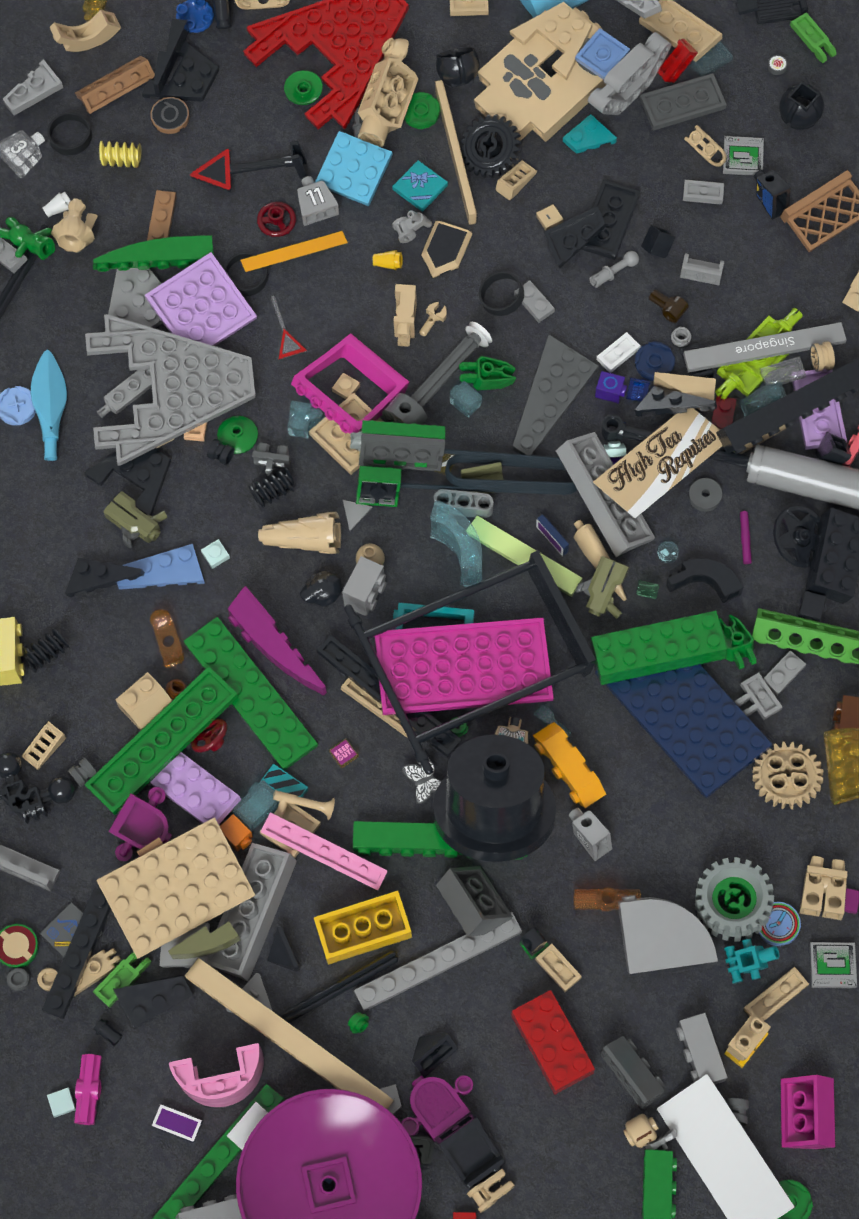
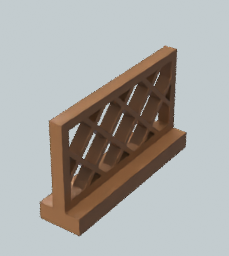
M848 170L786 208L780 216L784 223L787 222L808 252H811L859 221V213L853 212L854 204H859V190L852 182V175ZM849 187L853 192L852 198L842 196L843 189ZM827 199H837V208L826 206ZM841 200L851 202L850 211L840 209ZM811 209H822L821 218L810 216ZM825 210L836 212L834 221L824 219ZM839 213L849 215V221L847 223L838 222ZM797 218L806 219L805 228L798 227L794 220ZM809 220L820 222L819 231L808 229ZM823 223L834 225L833 232H822ZM807 233L818 235L817 242L811 245L806 239Z

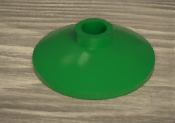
M306 70L291 74L284 84L286 97L298 105H308L315 102L321 96L323 90L322 81L319 76Z
M233 416L221 423L218 428L217 438L222 441V444H229L235 447L234 454H241L254 447L258 439V430L254 422L249 418ZM235 430H240V433L235 434L233 432Z

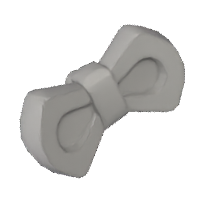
M671 1129L663 1137L647 1144L645 1147L647 1150H655L662 1145L663 1149L666 1150L668 1149L666 1142L676 1138L677 1133L674 1129Z

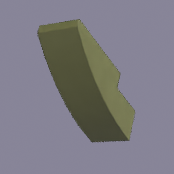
M228 921L212 933L208 931L206 926L168 950L172 959L198 958L217 953L241 940Z

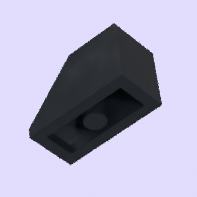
M826 432L815 452L817 459L840 465L848 461L852 456L846 440L829 432Z

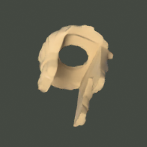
M73 199L69 202V211H64V218L54 225L51 231L59 247L67 252H81L95 239L92 228L98 215L88 213L84 223L81 220V214L86 206L79 199Z

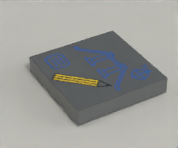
M71 902L40 933L63 957H65L83 913Z

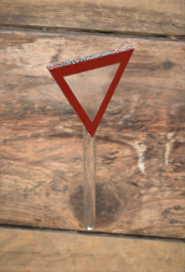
M271 296L283 331L278 360L307 352L286 331L276 298Z

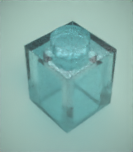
M463 381L460 385H455L450 391V403L468 418L482 405V395Z

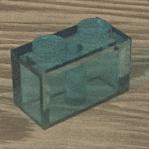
M264 780L253 784L248 790L249 793L244 798L240 797L241 801L232 809L233 814L251 832L269 816L270 812L273 813L278 808L279 801L273 800L274 790Z

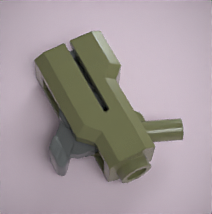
M123 491L113 499L115 503L111 501L105 508V517L123 531V542L128 548H132V540L140 537L147 543L155 541L161 533L158 523L168 518L165 511L154 516L144 514L136 507L135 500Z
M601 556L594 576L590 580L578 584L576 588V593L584 591L590 596L586 606L590 608L589 613L600 617L601 613L606 614L608 610L616 619L622 615V612L613 604V594L617 585L624 583L630 567Z

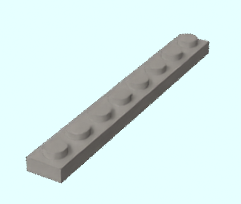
M511 912L513 916L511 920L485 935L468 937L466 934L355 989L354 992L363 1011L521 934L522 930L515 916Z

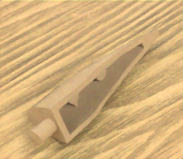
M578 520L574 523L578 531L573 538L596 569L601 556L609 558L608 553L592 525H584L581 520ZM617 585L615 592L623 601L627 600L622 585Z

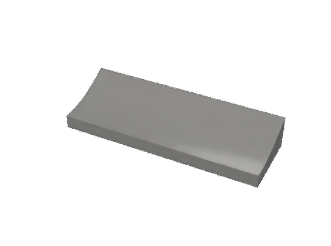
M595 432L567 440L555 450L615 557L655 539L642 514L634 518L593 483V481L613 466Z
M255 843L251 844L242 870L255 896L224 912L217 927L218 929L229 921L241 941L217 953L208 955L207 964L212 968L249 982L297 862L290 853Z

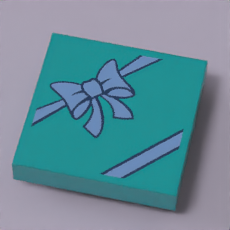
M418 160L392 187L393 191L423 212L448 186V182Z

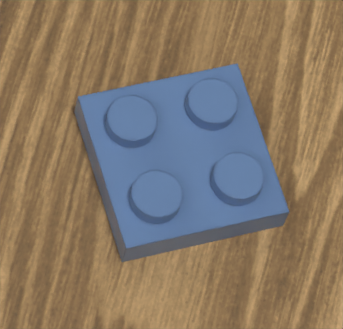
M599 28L575 56V60L604 80L608 72L630 52V48Z

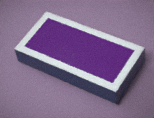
M544 515L538 517L536 527L563 557L568 553L569 543Z
M160 1104L152 1127L194 1143L203 1121Z

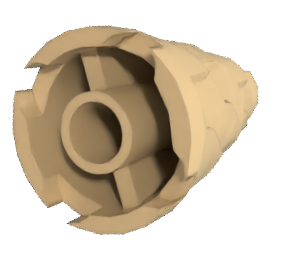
M337 512L319 513L316 516L298 518L297 520L279 521L277 524L265 525L262 529H259L258 538L264 545L337 554L340 552L337 548H341V524L335 523L334 519H338L339 515Z

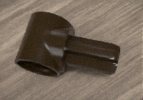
M657 290L652 291L649 296L650 301L663 308L662 313L664 317L672 323H677L689 308L688 303L679 296L668 298Z

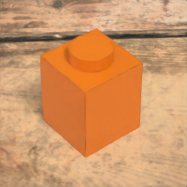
M234 814L220 826L227 842L237 852L241 848L244 850L251 844L252 832Z

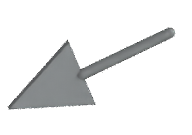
M343 500L349 530L351 531L373 506Z

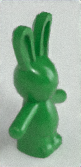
M8 217L5 221L10 230L0 227V238L9 239L18 247L15 252L17 258H21L27 249L32 254L38 255L41 260H45L55 251V244L52 238L47 237L51 235V228L32 233L28 226L20 224L13 217Z

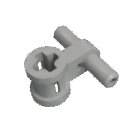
M410 210L407 213L408 217L396 219L392 226L399 234L398 239L400 243H408L416 237V230L422 226L430 228L432 221L427 219L424 214Z

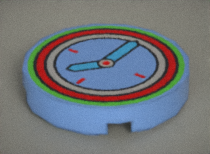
M774 902L769 921L766 926H762V930L759 932L760 937L766 943L773 946L792 943L797 938L801 928L800 917L797 911L789 904Z

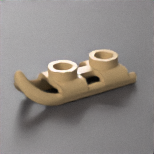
M696 125V130L690 134L689 138L685 137L684 140L711 165L722 166L727 159L725 151ZM704 138L709 141L708 144L703 141ZM700 144L703 150H700L697 145ZM719 150L723 158L719 163H716L711 158Z

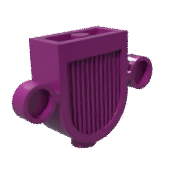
M153 787L150 789L148 803L130 793L108 831L125 841V843L118 845L115 849V855L118 860H129L133 853L132 846L142 849L157 838H160L163 844L167 843L171 838L172 834L168 833L167 819L156 808V805L161 804L166 797L165 791L162 788Z
M465 1075L460 1076L455 1082V1088H452L448 1082L441 1078L429 1077L424 1079L423 1076L418 1077L412 1082L414 1088L410 1096L411 1109L416 1118L407 1117L401 1124L410 1137L415 1136L419 1131V1126L422 1125L433 1142H436L435 1138L470 1114L469 1109L459 1096L467 1095L472 1091V1079Z

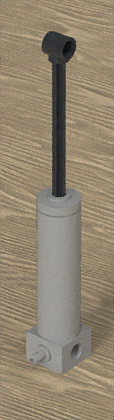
M617 415L606 416L602 423V436L607 441L622 440L624 437L642 442L653 433L627 426L626 422L622 421ZM609 426H614V427H616L617 429H616V430H610V429H608V427H609ZM756 444L754 453L751 452L750 456L739 453L735 454V452L727 454L725 450L718 449L708 457L709 459L747 468L746 472L749 473L747 482L756 483L757 485L859 510V469L768 446L764 447V445Z

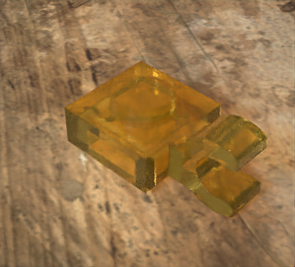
M85 0L82 7L83 12H86L84 20L88 22L99 10H104L107 0Z

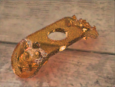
M164 609L155 610L150 615V622L157 638L164 667H176V665L184 661V654L173 619L168 611ZM167 636L174 638V643L170 647L163 645V640Z

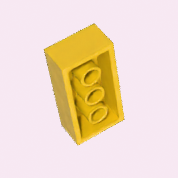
M398 891L314 917L328 965L412 938V932Z

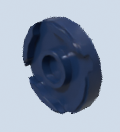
M649 342L645 346H641L636 353V370L647 380L653 381L655 372L671 374L674 370L675 356L669 346L661 342Z

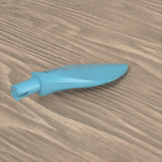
M46 350L34 371L30 394L33 407L41 425L42 441L45 448L44 460L55 461L57 460L59 425L67 401V389L65 379L53 354Z

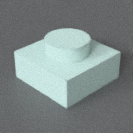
M610 441L608 444L603 445L609 457H622L626 455V447L620 441Z
M219 539L201 549L203 556L212 569L230 559L229 554Z

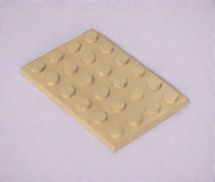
M215 817L96 880L137 959L255 896Z

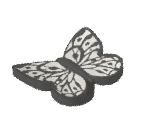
M429 761L433 768L431 775H427L424 772L422 765L419 767L416 764L405 765L402 768L404 775L412 782H415V786H417V804L427 801L431 797V793L435 794L441 783L440 780L433 776L435 768L431 761Z

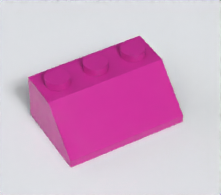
M810 1075L781 1079L782 1148L823 1149L835 1147L834 1078Z

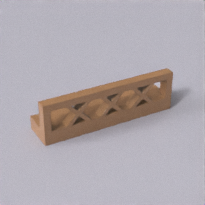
M139 56L80 89L75 94L83 102L87 112L91 114L149 81V79L151 80L155 74L148 59Z

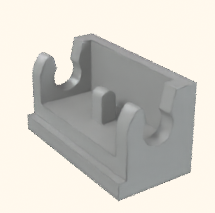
M685 253L680 278L719 285L724 261L721 260L720 264L691 259L689 254Z

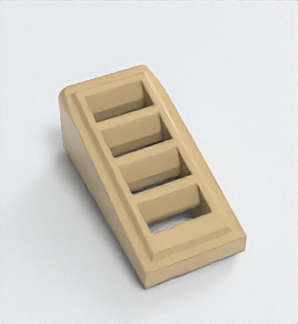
M523 160L498 179L496 191L508 200H511L536 175L537 170Z
M48 721L21 757L39 770L64 742L66 737L63 732ZM50 732L56 736L55 739L49 736ZM44 739L50 743L49 747L42 742ZM40 746L42 749L45 750V752L41 753L36 748ZM33 752L40 757L38 761L31 756Z

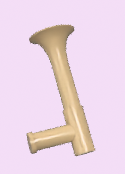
M277 790L273 794V800L279 801L276 815L281 818L284 817L287 803L319 810L327 816L328 820L331 818L334 809V798L329 802H318Z

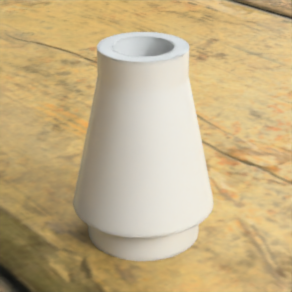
M59 192L42 208L49 218L52 215L69 210L68 204L71 200L66 192Z

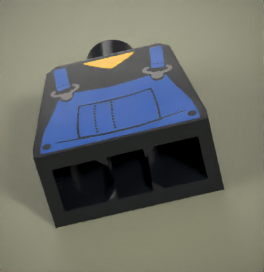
M763 170L757 171L754 174V179L757 181L756 195L773 220L781 216L783 211L790 207L791 188L775 170L767 173Z

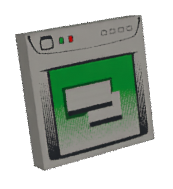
M724 136V151L727 159L723 164V174L754 175L757 171L763 170L764 138Z
M810 942L811 988H857L855 943Z

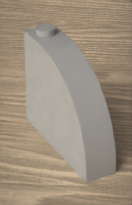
M636 895L623 896V900L617 901L626 966L629 974L718 962L716 949L709 932L697 917L682 906L660 898H636Z

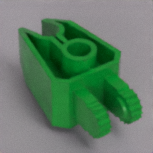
M481 356L476 362H462L459 364L461 371L472 372V374H461L460 381L473 383V387L477 391L502 389L512 385L516 380V377L511 376L516 368L506 361Z
M729 615V627L720 618L719 622L727 648L726 660L735 661L738 669L744 668V661L742 659L744 657L748 658L751 665L757 664L753 653L754 638L742 622L733 615Z

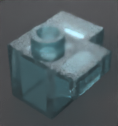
M291 401L287 426L288 434L309 439V431L323 420V411L312 408L310 403Z

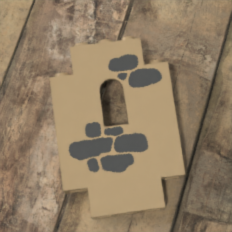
M575 7L573 10L592 24V30L585 42L586 44L597 30L602 28L598 23H593L589 20L586 12L583 10L579 11ZM537 32L525 45H522L514 38L478 71L479 80L487 88L474 99L476 109L485 117L490 114L493 118L495 114H498L499 119L505 116L506 121L511 120L513 122L511 126H516L518 130L515 132L521 135L517 140L521 141L533 130L546 142L588 104V98L596 88H604L606 84L602 78L577 61L567 80L558 73L550 77L539 66L558 49Z

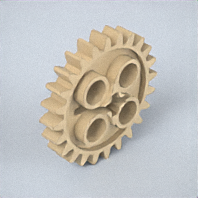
M783 742L782 747L779 748L775 743L774 750L769 749L766 751V754H762L759 757L760 760H755L756 767H753V774L755 775H753L752 780L756 782L755 789H760L759 796L766 795V803L772 799L774 807L781 803L782 809L785 808L786 804H789L790 808L793 809L795 803L801 808L802 801L809 804L810 797L816 798V791L820 792V784H823V777H821L823 776V769H819L821 762H815L817 755L809 756L810 749L802 751V744L798 748H794V742L790 744V747H787L786 743ZM793 763H800L802 766L796 767ZM776 764L779 765L780 768L774 769L771 767V765ZM802 782L805 785L797 786L795 783ZM781 784L783 787L776 788L773 785Z

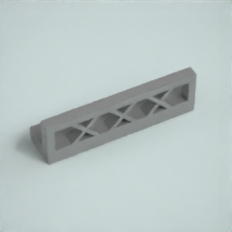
M0 845V870L48 891L52 890L60 870Z

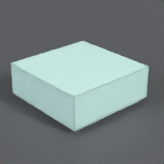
M69 1087L47 1095L54 1118L76 1110Z

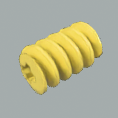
M100 141L99 157L103 166H107L108 162L111 167H114L116 163L118 167H122L123 164L127 168L131 164L134 168L139 166L142 151L140 143L138 148H135L134 143H131L130 148H127L126 142H124L122 148H120L118 142L112 147L111 142L108 141L107 146L104 147L103 141Z

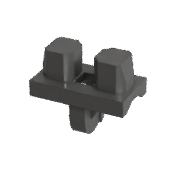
M259 443L257 450L253 451L254 465L266 466V477H269L271 474L273 475L275 467L290 469L291 461L288 446H278L277 453L275 454L269 453V444Z

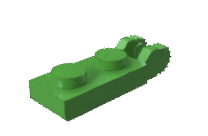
M807 13L790 22L791 28L808 48L815 53L816 58L820 62L824 63L827 60L826 54L821 49L823 46L830 57L836 55L837 52L829 38Z
M133 951L126 960L123 959L98 985L93 993L110 1008L118 1000L113 988L132 985L151 964V960L148 957L134 969L131 964L137 960V957Z

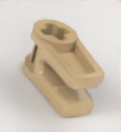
M503 1169L467 1193L479 1206L478 1210L480 1213L487 1210L499 1198L514 1188L513 1182L508 1181L503 1186L500 1185V1188L495 1192L489 1191L490 1187L500 1182L506 1175Z

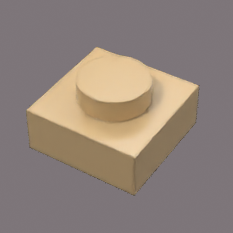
M342 373L332 387V392L347 399L351 394L356 393L360 387V382Z

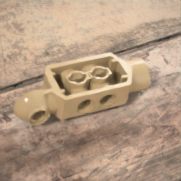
M389 38L384 43L382 53H384L385 59L375 64L358 110V114L363 121L358 139L379 147L384 146L389 132L401 128L418 81L415 72L402 62L408 52L409 42L407 39Z

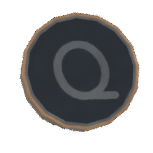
M167 97L157 101L151 110L152 124L158 131L166 134L179 132L180 129L187 126L190 119L189 109L185 102L174 97Z

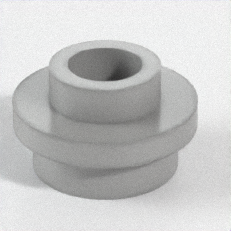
M678 327L672 332L671 340L678 347L687 346L691 341V333L685 327ZM683 336L685 339L681 340L677 337Z

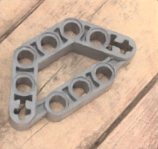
M654 32L648 38L645 45L642 43L637 44L608 72L604 79L606 86L604 88H596L590 94L588 103L602 114L620 115L651 85L672 44L660 34Z

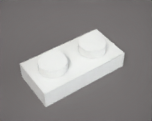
M626 332L597 356V361L611 373L639 350L640 345Z

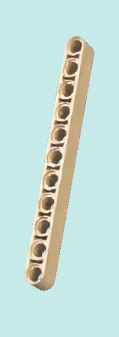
M198 958L186 973L185 977L338 1090H346L366 1096L386 1109L394 1101L383 1091L203 960Z

